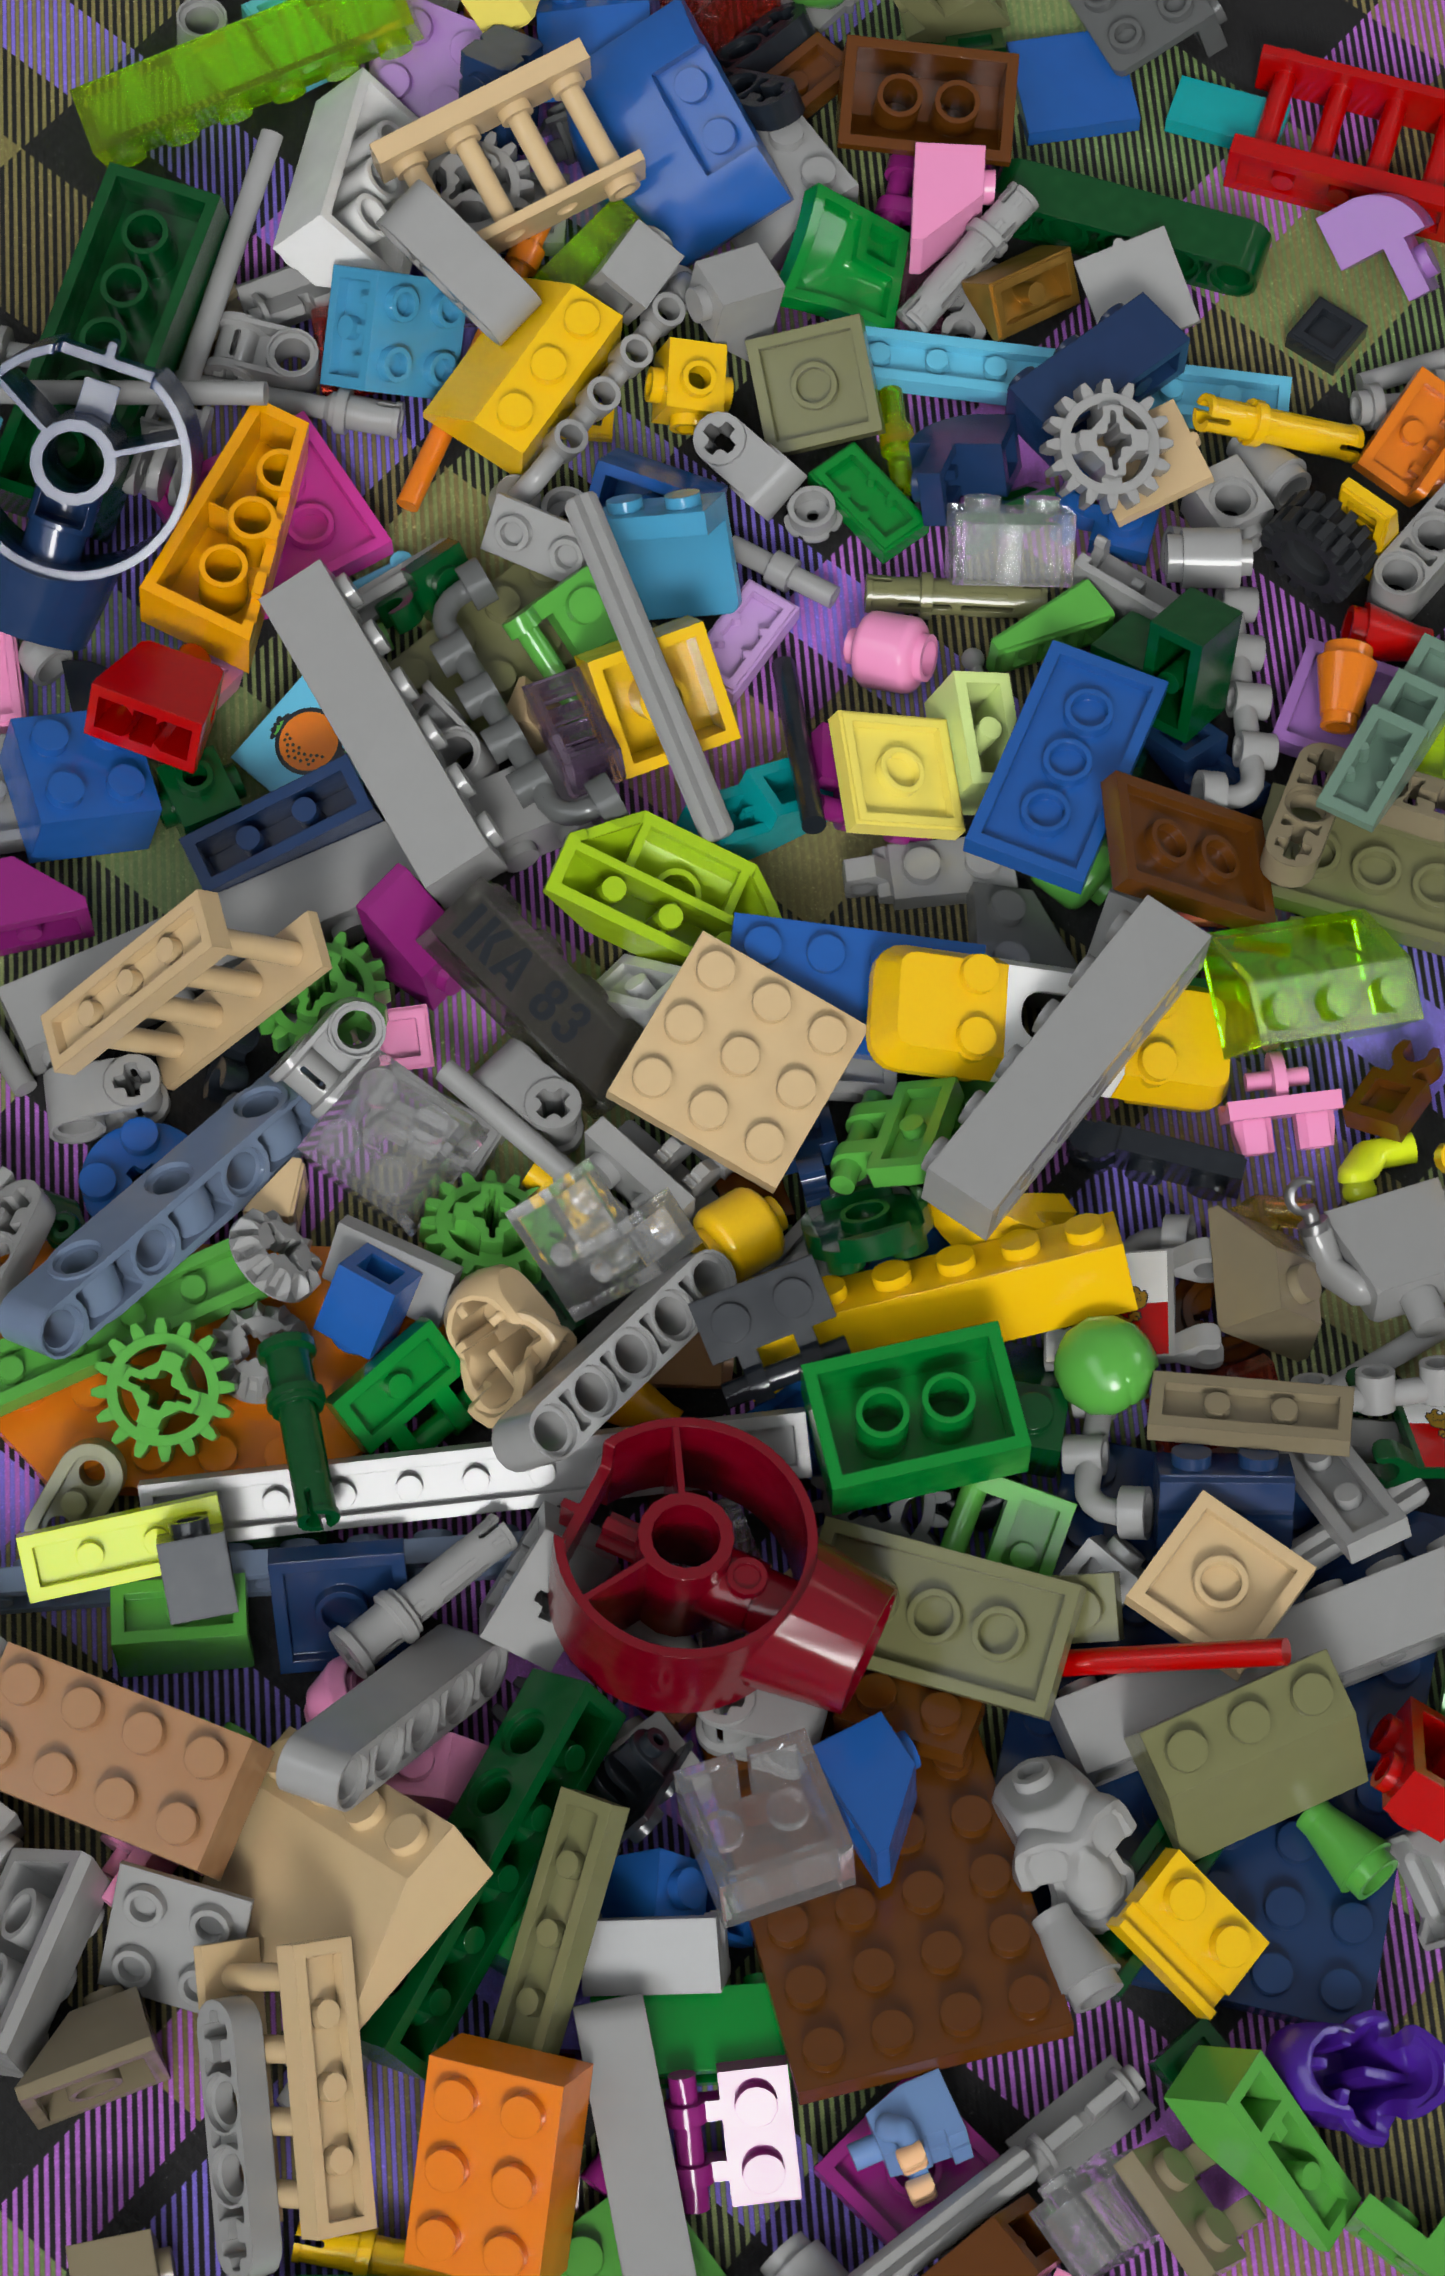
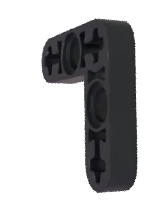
M790 2L771 9L714 53L751 122L758 131L771 132L782 129L797 121L805 111V105L793 79L766 73L815 34L804 4Z

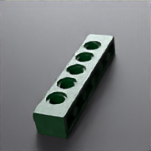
M532 1668L447 1820L459 1830L491 1869L493 1875L360 2029L361 2051L370 2061L426 2081L429 2055L446 2044L452 2036L530 1894L561 1786L586 1792L627 1717L588 1681Z

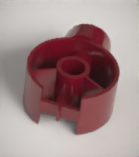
M673 1417L643 1422L607 1438L603 1443L601 1464L581 1502L576 1503L564 1498L560 1504L559 1524L567 1528L562 1537L556 1534L553 1536L548 1586L550 1616L557 1637L570 1660L596 1686L623 1702L647 1710L664 1713H696L721 1708L739 1701L757 1689L834 1713L842 1714L845 1711L863 1678L882 1636L897 1596L898 1587L818 1538L815 1513L803 1484L785 1460L768 1445L743 1430L708 1419ZM664 1487V1497L652 1503L642 1515L640 1524L613 1511L610 1517L606 1518L595 1547L633 1565L583 1595L570 1570L569 1562L600 1503L608 1506L609 1503L636 1491ZM685 1487L698 1488L719 1494L740 1504L753 1513L766 1525L781 1545L788 1559L793 1578L772 1569V1564L734 1548L735 1538L732 1522L723 1508L706 1496L685 1492ZM671 1563H682L692 1567L683 1568L671 1565ZM641 1620L642 1623L656 1633L681 1637L694 1635L709 1627L712 1622H715L739 1634L746 1632L748 1635L714 1647L691 1649L673 1648L649 1643L623 1630Z

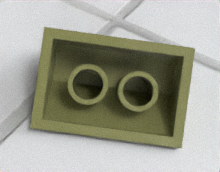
M1327 1649L1304 1656L1291 1662L1288 1666H1282L1124 1738L1173 1848L1180 1849L1191 1862L1369 1781L1356 1712Z

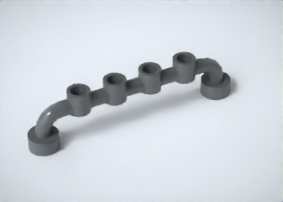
M476 557L454 568L459 580L443 591L434 605L432 623L439 641L430 645L429 648L447 678L457 672L461 676L464 683L454 690L470 719L474 721L483 715L488 722L489 727L479 733L496 763L500 764L507 759L511 761L515 771L505 777L523 809L535 803L538 809L550 821L563 826H581L600 817L605 823L629 815L618 792L605 772L583 783L588 794L583 799L567 801L560 797L543 765L535 755L456 620L457 613L467 603L472 601L477 611H480L499 600V597Z

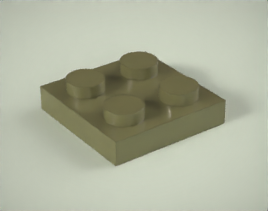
M860 313L745 340L765 443H771L782 454L790 456L886 433L864 318Z

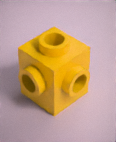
M669 337L655 354L654 367L650 366L646 375L644 397L646 402L652 403L651 423L669 425V430L677 434L694 435V429L698 422L707 414L717 411L728 412L730 410L734 383L732 377H726V344Z

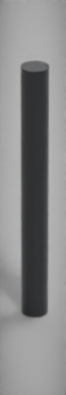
M781 656L773 661L772 672L802 830L807 834H818L826 828V818L796 664L791 657Z

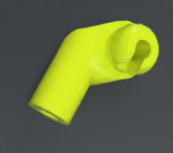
M1409 1132L1402 1143L1381 1137L1361 1141L1354 1145L1337 1171V1181L1343 1184V1198L1349 1203H1354L1377 1195L1374 1179L1380 1175L1382 1169L1417 1163L1418 1151L1413 1134Z

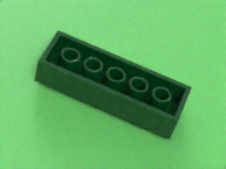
M109 162L40 340L58 334L70 333L69 339L106 351L109 342L117 338L122 342L119 350L120 356L160 370L167 366L175 373L201 306L230 221L221 195ZM59 351L54 355L47 354L33 358L26 374L29 380H84L85 376L103 380H141ZM14 404L0 440V506L6 512L28 518L27 511L36 485L30 469L31 448L41 431L17 404ZM53 405L61 415L69 409L76 408V405ZM149 405L115 406L113 416L124 427L127 437L142 434L140 418L141 416L145 417ZM69 431L61 433L58 438L57 451L64 467L70 473L80 478L92 479L102 476L104 458L101 448L89 436L80 432ZM134 454L129 455L128 464L121 477L104 494L92 536L88 538L109 544L128 495L122 488Z

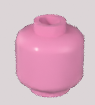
M871 611L862 618L857 628H851L848 631L844 642L843 655L845 662L851 664L853 677L860 686L909 694L915 691L922 682H928L931 679L937 664L938 642L935 635L929 633V628L922 618L884 611Z

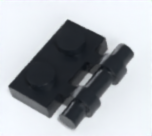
M812 1253L688 1303L712 1365L714 1366L738 1356L744 1371V1375L721 1384L723 1394L730 1409L751 1400H755L756 1404L759 1405L776 1398L774 1391L801 1381L802 1364L852 1353L845 1335L822 1344L819 1343L813 1326L834 1318L837 1314ZM793 1334L800 1352L764 1366L757 1348Z

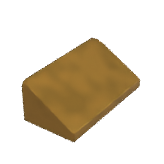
M1040 245L961 281L965 295L993 341H1001L1081 303L1071 248L1069 246Z

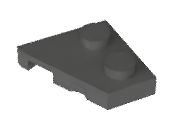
M973 882L966 895L969 943L986 945L985 955L990 957L1071 969L1077 968L1076 961L1033 890ZM1033 993L1026 998L1023 1006L1043 1009L1051 999L1061 1003L1065 996Z

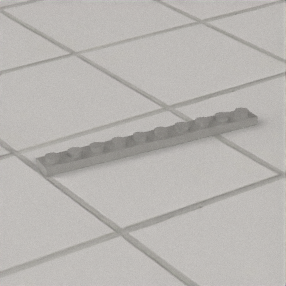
M804 1407L700 1418L724 1423L743 1430L772 1448L792 1468L799 1479L812 1477ZM632 1426L598 1429L581 1447L566 1459L531 1471L519 1473L506 1469L498 1461L492 1448V1441L328 1459L336 1505L340 1511L341 1518L336 1525L329 1527L326 1523L325 1514H320L324 1528L321 1531L310 1532L298 1528L296 1522L297 1513L287 1464L140 1480L138 1484L140 1507L217 1491L228 1542L539 1508L544 1500L555 1506L560 1505L564 1498L580 1503L601 1464L604 1441L612 1435ZM664 1487L636 1491L621 1498L664 1494ZM685 1487V1491L701 1490L698 1488Z

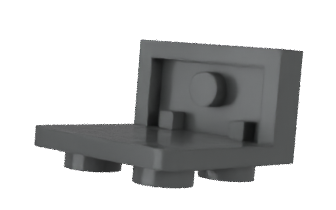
M1068 0L1117 76L1123 77L1131 74L1192 34L1208 58L1228 46L1220 26L1228 19L1218 0Z

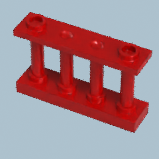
M1264 44L1260 56L1255 88L1268 91L1269 93L1254 138L1238 133L1234 135L1229 150L1223 186L1325 213L1359 196L1375 193L1399 194L1421 205L1435 223L1415 234V236L1445 243V89L1303 54L1291 48H1280ZM1291 98L1324 106L1310 152L1276 144ZM1346 112L1380 120L1366 166L1332 158ZM1402 126L1435 134L1421 181L1388 172Z

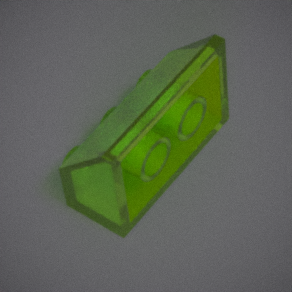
M1365 909L1209 933L1212 937L1203 966L1224 1060L1385 1033L1425 1019L1411 957Z

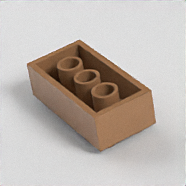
M8 1641L0 1659V1792L220 1882L275 1752L254 1739Z

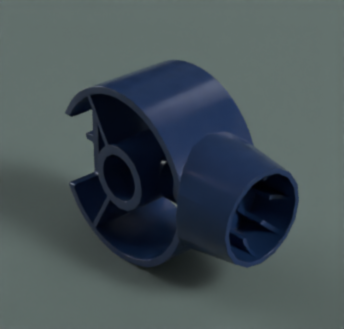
M63 333L47 337L29 345L0 365V387L41 431L31 448L30 469L36 485L27 511L28 522L25 531L20 529L0 506V632L42 646L80 651L86 649L121 572L130 569L151 555L167 539L193 500L202 472L203 439L197 412L191 398L182 383L167 366L160 370L120 356L119 350L122 342L117 338L110 341L107 350L104 351L69 339L71 334ZM59 351L150 382V389H153L162 400L176 428L127 437L126 430L116 417L113 416L121 387L113 385L109 381L100 378L95 379L90 376H85L76 408L69 409L61 415L20 370L18 365L39 356L54 355ZM69 431L80 432L89 436L101 448L104 458L102 476L92 479L80 478L70 473L64 467L57 451L58 438L61 433ZM181 445L183 467L181 487L168 521L149 538L127 549L98 555L83 554L87 538L92 536L104 494L121 477L128 464L129 455Z

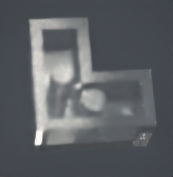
M589 1158L546 1182L505 1212L510 1223L575 1322L663 1274L703 1242L668 1187L623 1212Z

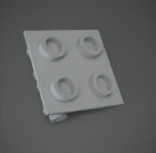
M122 1860L119 1866L97 1984L107 1987L122 1985L124 1990L137 1986L141 1996L199 2014L193 1946L247 1938L254 1899Z

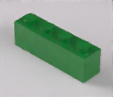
M762 1972L744 1976L742 1978L743 1984L725 1985L722 1993L643 1995L661 2089L669 2088L667 2076L676 2070L687 2069L696 2073L697 2086L718 2085L716 2063L785 2055ZM590 1996V2002L622 1996ZM788 2066L789 2080H792L791 2073H790L789 2066Z

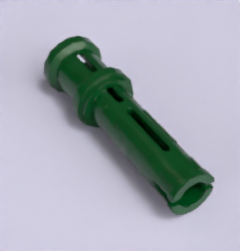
M291 1331L275 1334L264 1339L258 1345L256 1354L260 1366L264 1367L267 1371L270 1392L265 1399L267 1410L273 1419L280 1422L297 1513L296 1522L298 1528L310 1532L321 1531L324 1528L320 1514H325L326 1523L329 1527L336 1525L341 1518L340 1511L336 1505L319 1416L326 1402V1394L323 1386L316 1382L312 1359L316 1355L317 1348L314 1338L304 1332Z

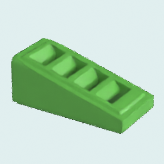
M1083 579L993 637L985 668L989 672L1005 673L1043 661L1052 640L1078 649L1090 646L1113 626L1115 612L1091 581Z

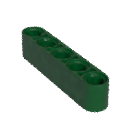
M1013 158L1009 167L1000 166L996 177L994 202L1007 188V185L1014 181L1017 185L1020 184L1026 188L1039 204V208L1018 228L1012 238L1038 245L1069 246L1072 254L1087 257L1112 247L1113 241L1116 238H1122L1124 241L1165 226L1186 284L1236 297L1248 296L1254 293L1257 288L1272 242L1269 230L1257 221L1027 159ZM986 205L985 210H984V213H985L986 210H988L992 205Z

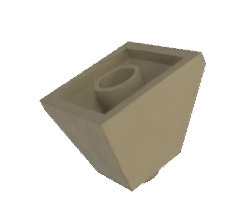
M1216 1205L1208 1208L1217 1323L1221 1332L1297 1362L1307 1359L1322 1325L1319 1302L1322 1288L1316 1271V1263L1297 1238L1222 1206Z
M112 1985L87 1995L83 1999L85 2006L72 2010L67 2014L14 2088L18 2101L38 2130L171 2079L145 2002L137 1986L124 1990L122 1985Z

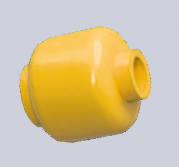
M738 1187L704 1206L696 1213L693 1219V1232L688 1236L690 1250L694 1254L702 1250L714 1249L724 1254L731 1262L736 1273L737 1283L770 1266L784 1254L785 1238L783 1231L788 1228V1221L782 1207L773 1197L766 1196L763 1198L750 1188Z

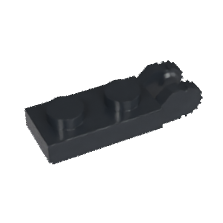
M1083 1118L1067 1138L1066 1156H1068V1162L1073 1164V1168L1078 1167L1079 1170L1086 1169L1087 1173L1100 1175L1114 1167L1125 1170L1124 1175L1132 1181L1145 1185H1160L1162 1180L1187 1186V1191L1191 1195L1209 1201H1222L1224 1197L1238 1200L1247 1159H1244L1245 1155L1126 1125L1120 1126L1100 1120L1093 1122L1092 1118L1090 1120Z

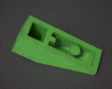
M1198 2045L1163 2098L1199 2149L1318 2251L1329 2252L1361 2201V2196L1261 2050Z

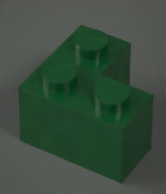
M1190 587L1152 620L1131 610L1091 644L1090 653L1168 681L1166 696L1152 727L1186 744L1226 707L1243 612Z

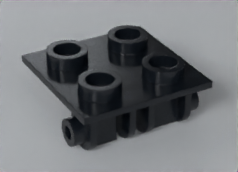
M655 1727L649 1730L638 1729L617 1750L612 1751L605 1758V1761H602L586 1793L630 1808L620 1844L627 1838L634 1844L639 1843L662 1819L664 1813L657 1806L667 1801L686 1779L687 1775L680 1768L695 1745L691 1740L674 1752L669 1747L667 1736L660 1729ZM620 1846L617 1852V1856L619 1855L622 1849Z

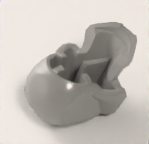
M1054 1755L1027 1759L1002 1777L994 1789L991 1800L997 1816L1015 1846L1012 1865L1013 1879L1021 1892L1034 1891L1039 1886L1048 1884L1051 1894V1907L1067 1902L1075 1916L1093 1935H1102L1110 1930L1106 1923L1111 1917H1117L1127 1905L1124 1900L1137 1885L1134 1868L1116 1850L1124 1838L1132 1835L1137 1828V1824L1127 1807L1119 1799L1110 1794L1098 1792L1091 1781L1066 1759Z

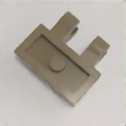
M1162 2136L1130 2151L1113 2167L1188 2276H1220L1248 2256L1238 2241L1242 2239V2234L1265 2221L1267 2216L1251 2194L1241 2198L1222 2212L1214 2208L1197 2181L1201 2179L1200 2175L1218 2164L1199 2149L1195 2142L1184 2150L1179 2151L1172 2147L1165 2136Z

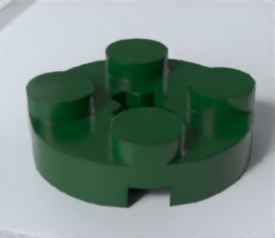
M872 1183L856 1186L854 1192L849 1195L832 1194L820 1201L822 1214L812 1220L807 1211L801 1219L800 1225L808 1254L812 1253L814 1259L824 1261L828 1273L836 1276L856 1273L865 1267L866 1262L890 1256L898 1259L918 1256L929 1248L927 1234L934 1225L930 1203L921 1198L923 1189L919 1186H909L910 1195L893 1194L892 1186L874 1188Z

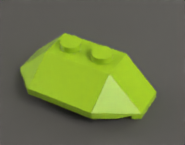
M646 810L569 833L542 891L585 931L639 957L678 966L683 965L702 931L730 946L734 912L782 918L757 864Z

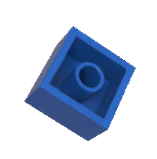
M87 710L10 719L0 754V765L29 864L149 849L162 807L147 758L141 754L85 734L84 727Z

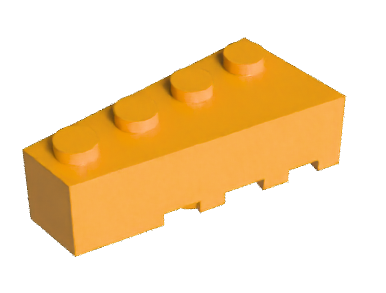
M269 403L267 406H249L139 587L140 618L142 622L185 643L197 644L204 648L209 655L249 674L266 613L258 599L273 588L308 460L309 422Z

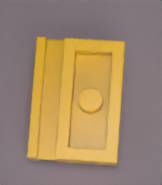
M1165 1848L1124 1900L1127 1903L1117 1917H1111L1106 1923V1926L1197 2018L1207 2020L1213 2018L1217 2013L1214 2007L1224 1995L1230 1996L1270 1943L1180 1849Z

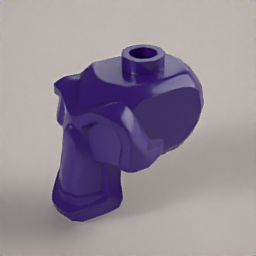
M1365 2010L1348 2017L1341 2024L1329 2022L1288 2024L1272 2034L1266 2047L1265 2057L1313 2126L1344 2131L1354 2142L1367 2148H1384L1389 2139L1390 2127L1396 2116L1403 2120L1417 2119L1425 2116L1445 2102V2045L1427 2030L1417 2025H1405L1399 2032L1392 2035L1391 2022L1385 2011Z

